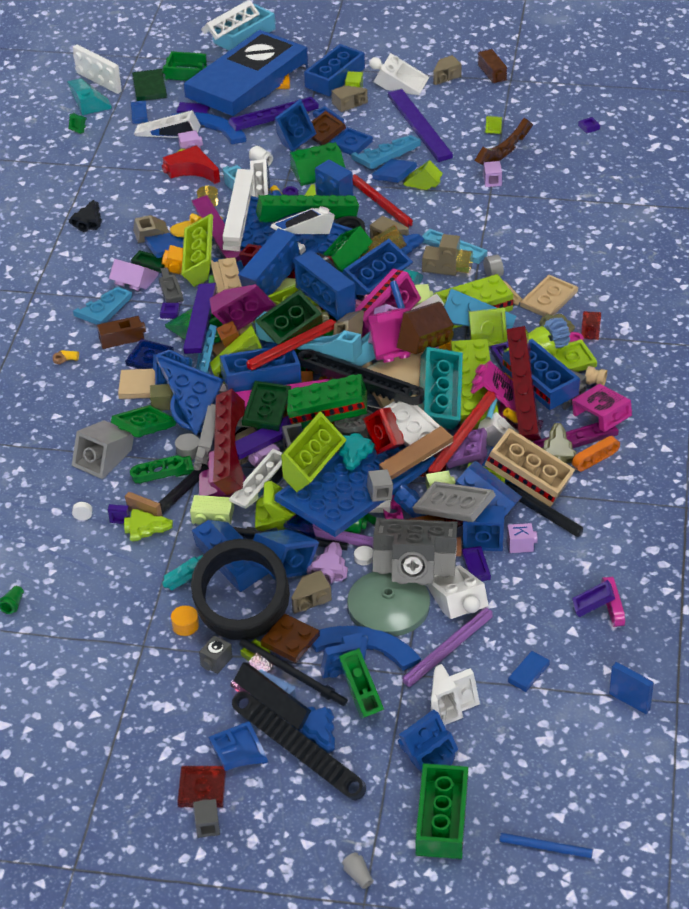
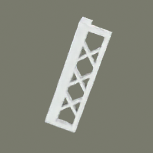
M247 0L208 22L201 30L204 34L210 32L216 40L257 17L260 13L251 0ZM250 8L253 15L247 14L246 11ZM241 15L242 21L236 20L235 17ZM230 21L232 22L231 27L225 26V23ZM217 27L221 28V33L219 34L214 30Z

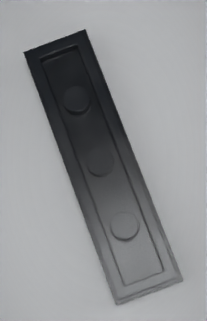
M242 663L233 681L297 730L302 729L311 710L249 663Z

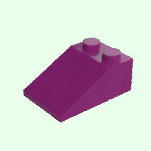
M257 284L226 289L210 298L212 314L223 325L233 321L237 330L255 321L264 311L268 312L276 306Z

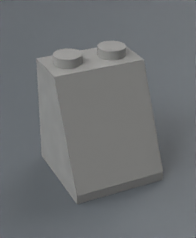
M105 420L78 430L76 432L72 466L103 479L132 450L134 436L130 432L121 430L118 426Z

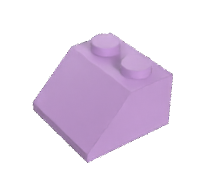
M114 259L109 279L115 280L114 284L124 287L125 284H128L130 289L139 291L140 288L147 289L157 278L159 272Z

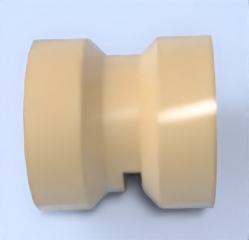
M588 366L585 374L586 384H601L604 386L607 370H596L595 367Z

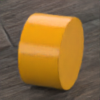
M188 605L175 608L171 613L173 631L180 636L194 634L199 628L197 610Z

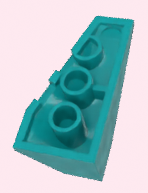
M84 79L67 81L82 115L112 109L108 98Z

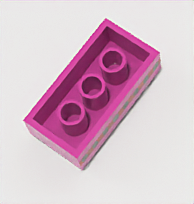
M392 269L356 308V311H364L362 337L371 331L368 316L374 314L375 308L385 304L397 308L390 286L391 281H397L405 308H409L410 311L419 302L421 297L408 272Z

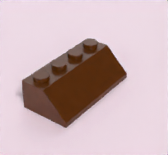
M438 301L404 312L397 348L416 355L424 352L426 347L435 348L452 340L454 324L442 302Z

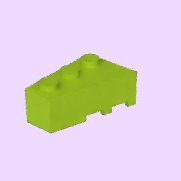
M252 325L210 362L214 376L223 379L220 355L263 348Z

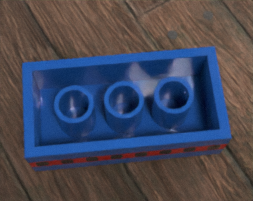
M530 339V359L535 398L547 409L551 410L578 396L580 378L536 341ZM508 350L503 353L502 370L512 378Z

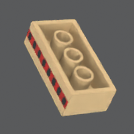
M511 428L506 431L492 449L485 463V466L550 507L567 486L576 470Z

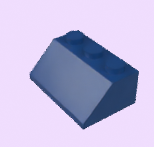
M474 461L455 483L456 485L493 490L496 496L488 505L504 506V519L522 498V496L477 461Z

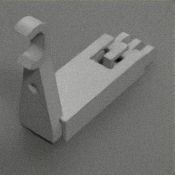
M215 404L208 405L193 466L195 470H200L202 463L207 464L215 432ZM241 417L237 423V426L250 428L249 426L242 425L243 417Z

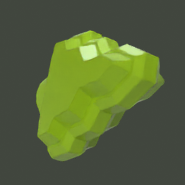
M132 509L131 517H125L124 519L125 534H130V541L132 542L149 537L153 533H163L173 528V520L162 516H154L139 509Z

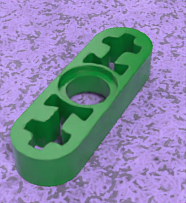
M176 455L135 465L131 468L130 475L133 482L140 484L181 474L185 471L186 464L182 456ZM162 467L160 471L154 472L156 468Z

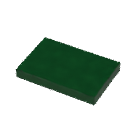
M162 69L132 72L137 101L167 98Z
M254 381L245 414L242 418V425L279 431L288 404V390H291V386Z

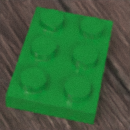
M150 405L112 415L111 418L112 424L138 438L176 426V421L172 416Z

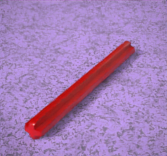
M353 175L354 186L404 226L409 228L413 225V219L358 175Z
M330 319L246 362L247 368L251 371L334 330L336 322Z
M487 391L453 435V443L442 449L427 470L429 474L440 472L496 399L494 392Z

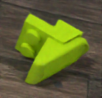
M272 481L264 482V497L256 501V530L265 531L277 527L279 531L298 527V523L302 522L304 518L274 501L275 494L284 488Z

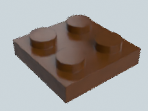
M324 111L311 121L317 133L311 139L320 145H325L345 130L346 126L342 121Z
M284 614L261 639V646L297 663L320 636V631Z

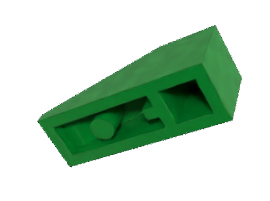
M358 648L339 656L360 718L363 719L384 710L360 649Z

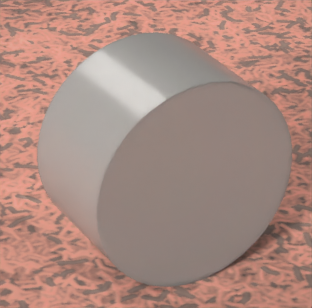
M498 254L484 257L483 264L487 277L498 274L500 277L503 276L504 267L501 257Z
M190 433L180 435L175 440L176 454L182 457L190 456L191 460H194L200 441L198 436Z

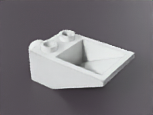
M391 53L384 65L378 57H373L369 62L372 69H380L373 82L386 90L395 91L403 89L405 93L419 95L429 79V76Z
M461 565L455 567V576L440 577L439 575H434L433 584L426 585L442 612L450 619L467 613H475L479 609L489 606L484 583Z

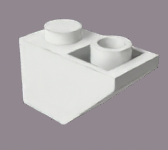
M497 412L493 414L492 419L488 417L480 421L478 429L485 428L487 431V444L494 447L509 428L519 434V431L513 428Z

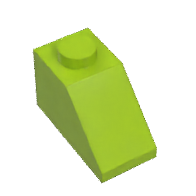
M429 160L411 172L403 184L408 187L428 190L432 186L435 188L439 185L443 173Z

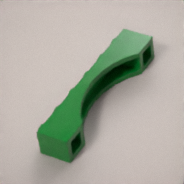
M259 195L256 214L259 222H276L290 214L304 212L311 208L326 207L329 209V212L335 215L334 218L338 220L345 216L357 217L359 204L356 197L351 195Z

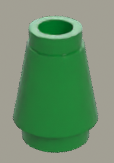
M14 586L0 598V610L5 614L16 612L24 590L20 586Z

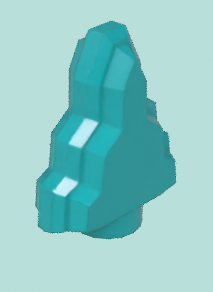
M353 433L350 436L343 435L346 441L339 449V455L343 457V463L349 471L359 466L360 461L373 453L375 444L371 439L364 438L358 433Z
M203 555L199 557L194 556L178 568L164 575V581L162 582L164 588L174 590L192 581L194 569Z

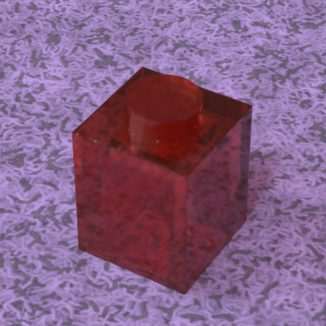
M583 311L581 334L584 339L599 340L601 312Z

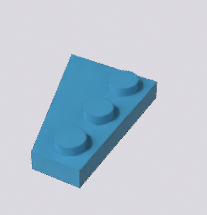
M116 287L101 295V299L86 303V307L82 309L77 308L73 310V315L96 325L107 323L132 298V292Z

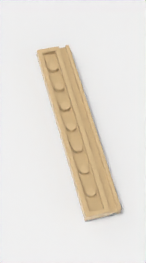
M235 258L218 259V262L211 260V270L214 282L217 285V294L226 289L242 287ZM252 323L239 329V334L241 335L245 330H247L252 325Z

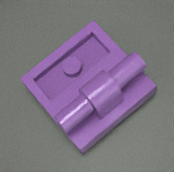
M485 428L472 430L446 463L448 468L477 461L480 465L483 464L487 458V431Z

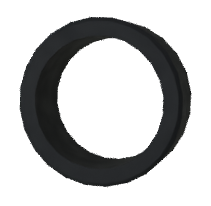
M233 539L215 545L198 561L192 574V598L201 620L210 630L227 639L241 640L245 638L249 640L268 633L285 614L288 607L290 591L285 568L273 550L257 541ZM246 560L266 567L277 581L276 591L272 601L259 614L247 619H228L218 615L207 605L205 595L208 583L215 572L224 565L234 561Z

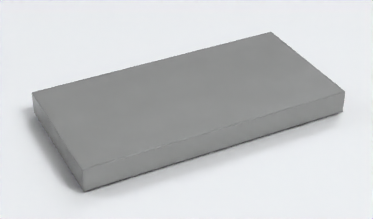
M434 482L412 508L415 513L474 522L496 494L490 489Z

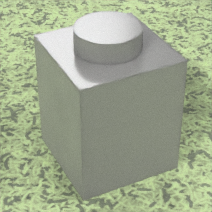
M388 469L368 471L367 489L372 502L392 500L393 483Z

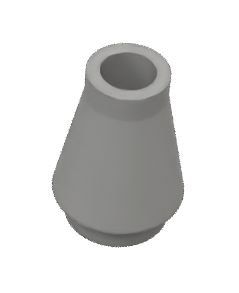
M355 852L348 855L342 861L343 870L362 889L369 887L374 882L362 855H358Z

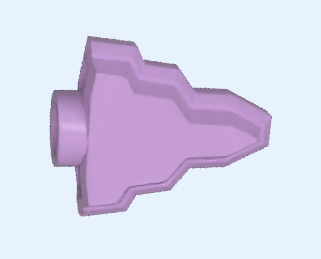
M331 542L325 548L324 553L317 556L316 560L308 567L307 573L312 574L321 570L329 584H332L333 581H343V579H346L348 568L345 566V560L341 557L342 549L340 544Z

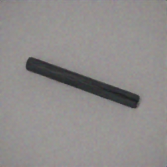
M505 483L522 496L519 502L576 537L583 533V527L512 483Z

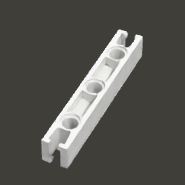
M237 169L223 233V250L240 251L254 185V170Z

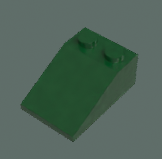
M298 290L256 319V323L277 345H280L322 324L323 319L322 313Z

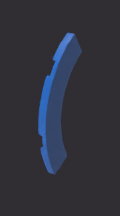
M194 112L200 125H205L206 128L215 131H221L231 144L247 142L244 132L242 130L235 131L229 124V120L212 114Z
M335 626L320 629V636L311 645L317 653L327 647L340 645L342 636L363 632V635H367L369 639L366 649H375L384 653V656L392 660L402 671L421 662L419 655L400 639L391 634L368 627Z

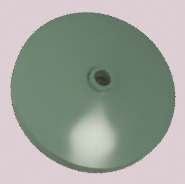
M371 572L361 577L351 587L347 598L348 613L357 626L383 631L394 637L414 631L426 620L430 610V595L425 585H419L418 583L399 584L392 582V573L379 574L378 572Z

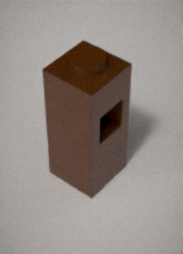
M493 49L478 52V66L492 83L507 80V66Z
M139 316L97 325L102 349L144 340L143 333L146 332L145 323L140 321Z

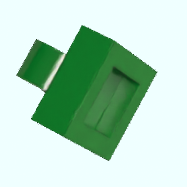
M75 113L70 114L68 129L79 134L84 133L87 118Z

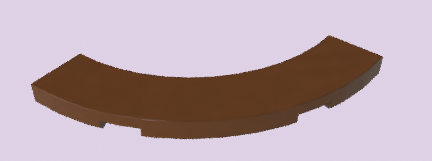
M523 118L518 127L505 141L493 148L482 147L474 161L484 165V162L502 160L516 148L515 145L519 140L522 141L533 124L528 119Z

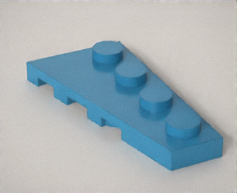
M408 135L393 140L392 144H380L377 149L371 150L367 148L363 150L364 153L358 155L357 152L351 153V158L369 169H375L377 166L421 146V140Z
M450 289L444 304V308L452 323L457 326H469L468 311L496 308L454 289ZM505 311L506 329L513 328L517 316Z
M211 324L207 330L203 351L198 353L196 369L209 373L208 368L211 362L210 357L217 326Z

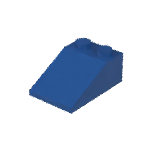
M300 99L275 117L277 135L281 143L291 152L317 134Z

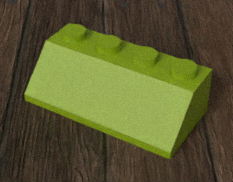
M212 214L184 228L182 276L194 287L206 282L209 277L213 231Z
M321 411L281 454L283 478L296 492L312 482L346 441V438Z

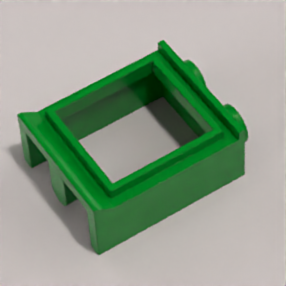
M171 51L169 57L166 58V64L162 68L165 80L188 81L207 67L206 54Z

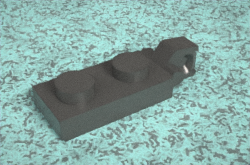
M167 267L161 268L162 277L158 279L166 303L184 301L176 275H170Z

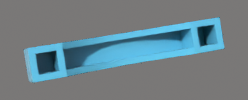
M255 320L258 338L266 342L275 343ZM344 330L332 336H320L296 349H311L347 362H354L362 354L361 334Z

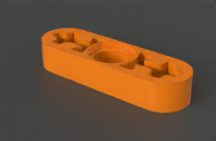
M608 436L576 454L572 460V466L582 472L615 454L620 448V442L615 437Z

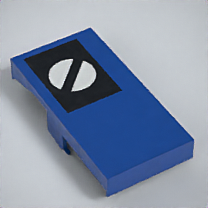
M259 29L184 83L185 97L234 116L256 101L266 98L282 84L284 77L304 64L306 69H308L307 47Z

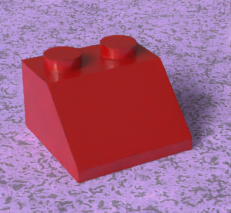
M390 407L381 408L363 418L370 438L375 444L377 455L405 443L403 433L397 425L396 416Z

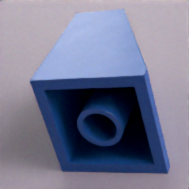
M289 529L255 533L253 539L275 552L285 568L287 578L308 575L307 569L312 564L319 545L317 540ZM265 567V569L275 579L274 575Z

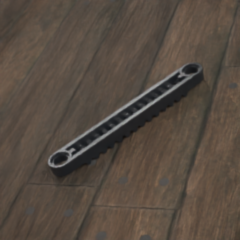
M305 349L298 353L300 366L314 371L315 375L320 373L321 377L326 375L327 379L331 377L332 379H340L349 375L362 374L366 390H369L370 394L375 392L376 396L381 394L382 398L387 397L390 401L394 399L395 403L401 401L409 405H419L425 400L423 388L311 349Z
M241 691L233 697L232 706L235 711L352 800H358L364 796L366 784L359 776L267 706L245 691ZM248 698V705L245 708H240V701ZM353 782H358V791L355 793H350V784Z

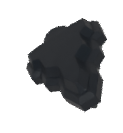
M92 200L86 207L74 213L70 217L69 223L82 232L97 230L102 223L99 203Z

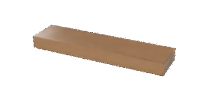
M440 426L380 463L379 469H388L391 480L452 443L453 436Z

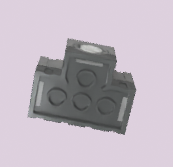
M376 518L373 533V572H378L379 574L392 573V582L399 584L418 583L419 585L433 584L434 575H439L440 577L455 576L458 522Z

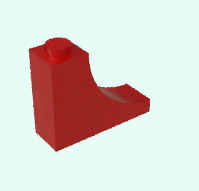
M197 145L162 157V170L171 179L179 176H199L210 180L214 184L220 182L219 168Z

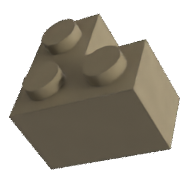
M443 234L439 247H425L422 257V272L456 276L460 264V236Z

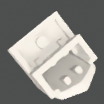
M442 664L437 665L434 669L431 711L433 709L436 710L443 724L446 725L463 718L462 711L480 704L475 677L471 668L452 676L448 675Z

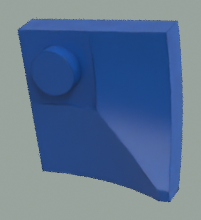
M249 721L208 737L210 745L225 771L249 764L268 763L263 747Z

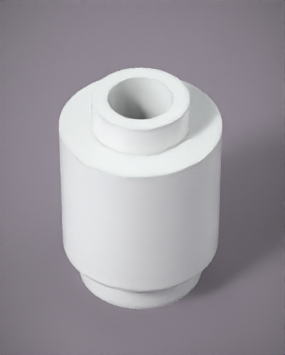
M258 145L252 147L249 151V158L252 161L266 159L268 166L273 161L271 153Z

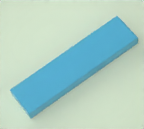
M429 229L422 236L424 238L423 243L439 247L443 233ZM460 240L461 258L479 264L488 255V250Z

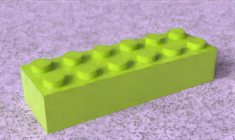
M487 339L451 341V351L463 353L460 426L488 391L483 386L474 394L471 393L472 381L476 375L475 370L479 365H484L490 360ZM496 403L494 413L497 412L499 414L498 405ZM489 408L472 430L478 429L480 421L486 418Z

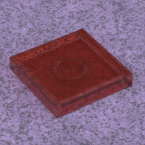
M181 766L178 807H194L193 802L216 799L217 808H223L226 771L223 766Z

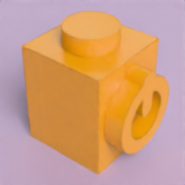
M170 245L169 250H164L161 264L165 265L164 268L167 267L169 272L181 275L183 248Z

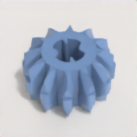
M552 318L546 321L544 327L551 334L548 337L550 341H554L556 349L567 346L570 341L567 322L563 318Z

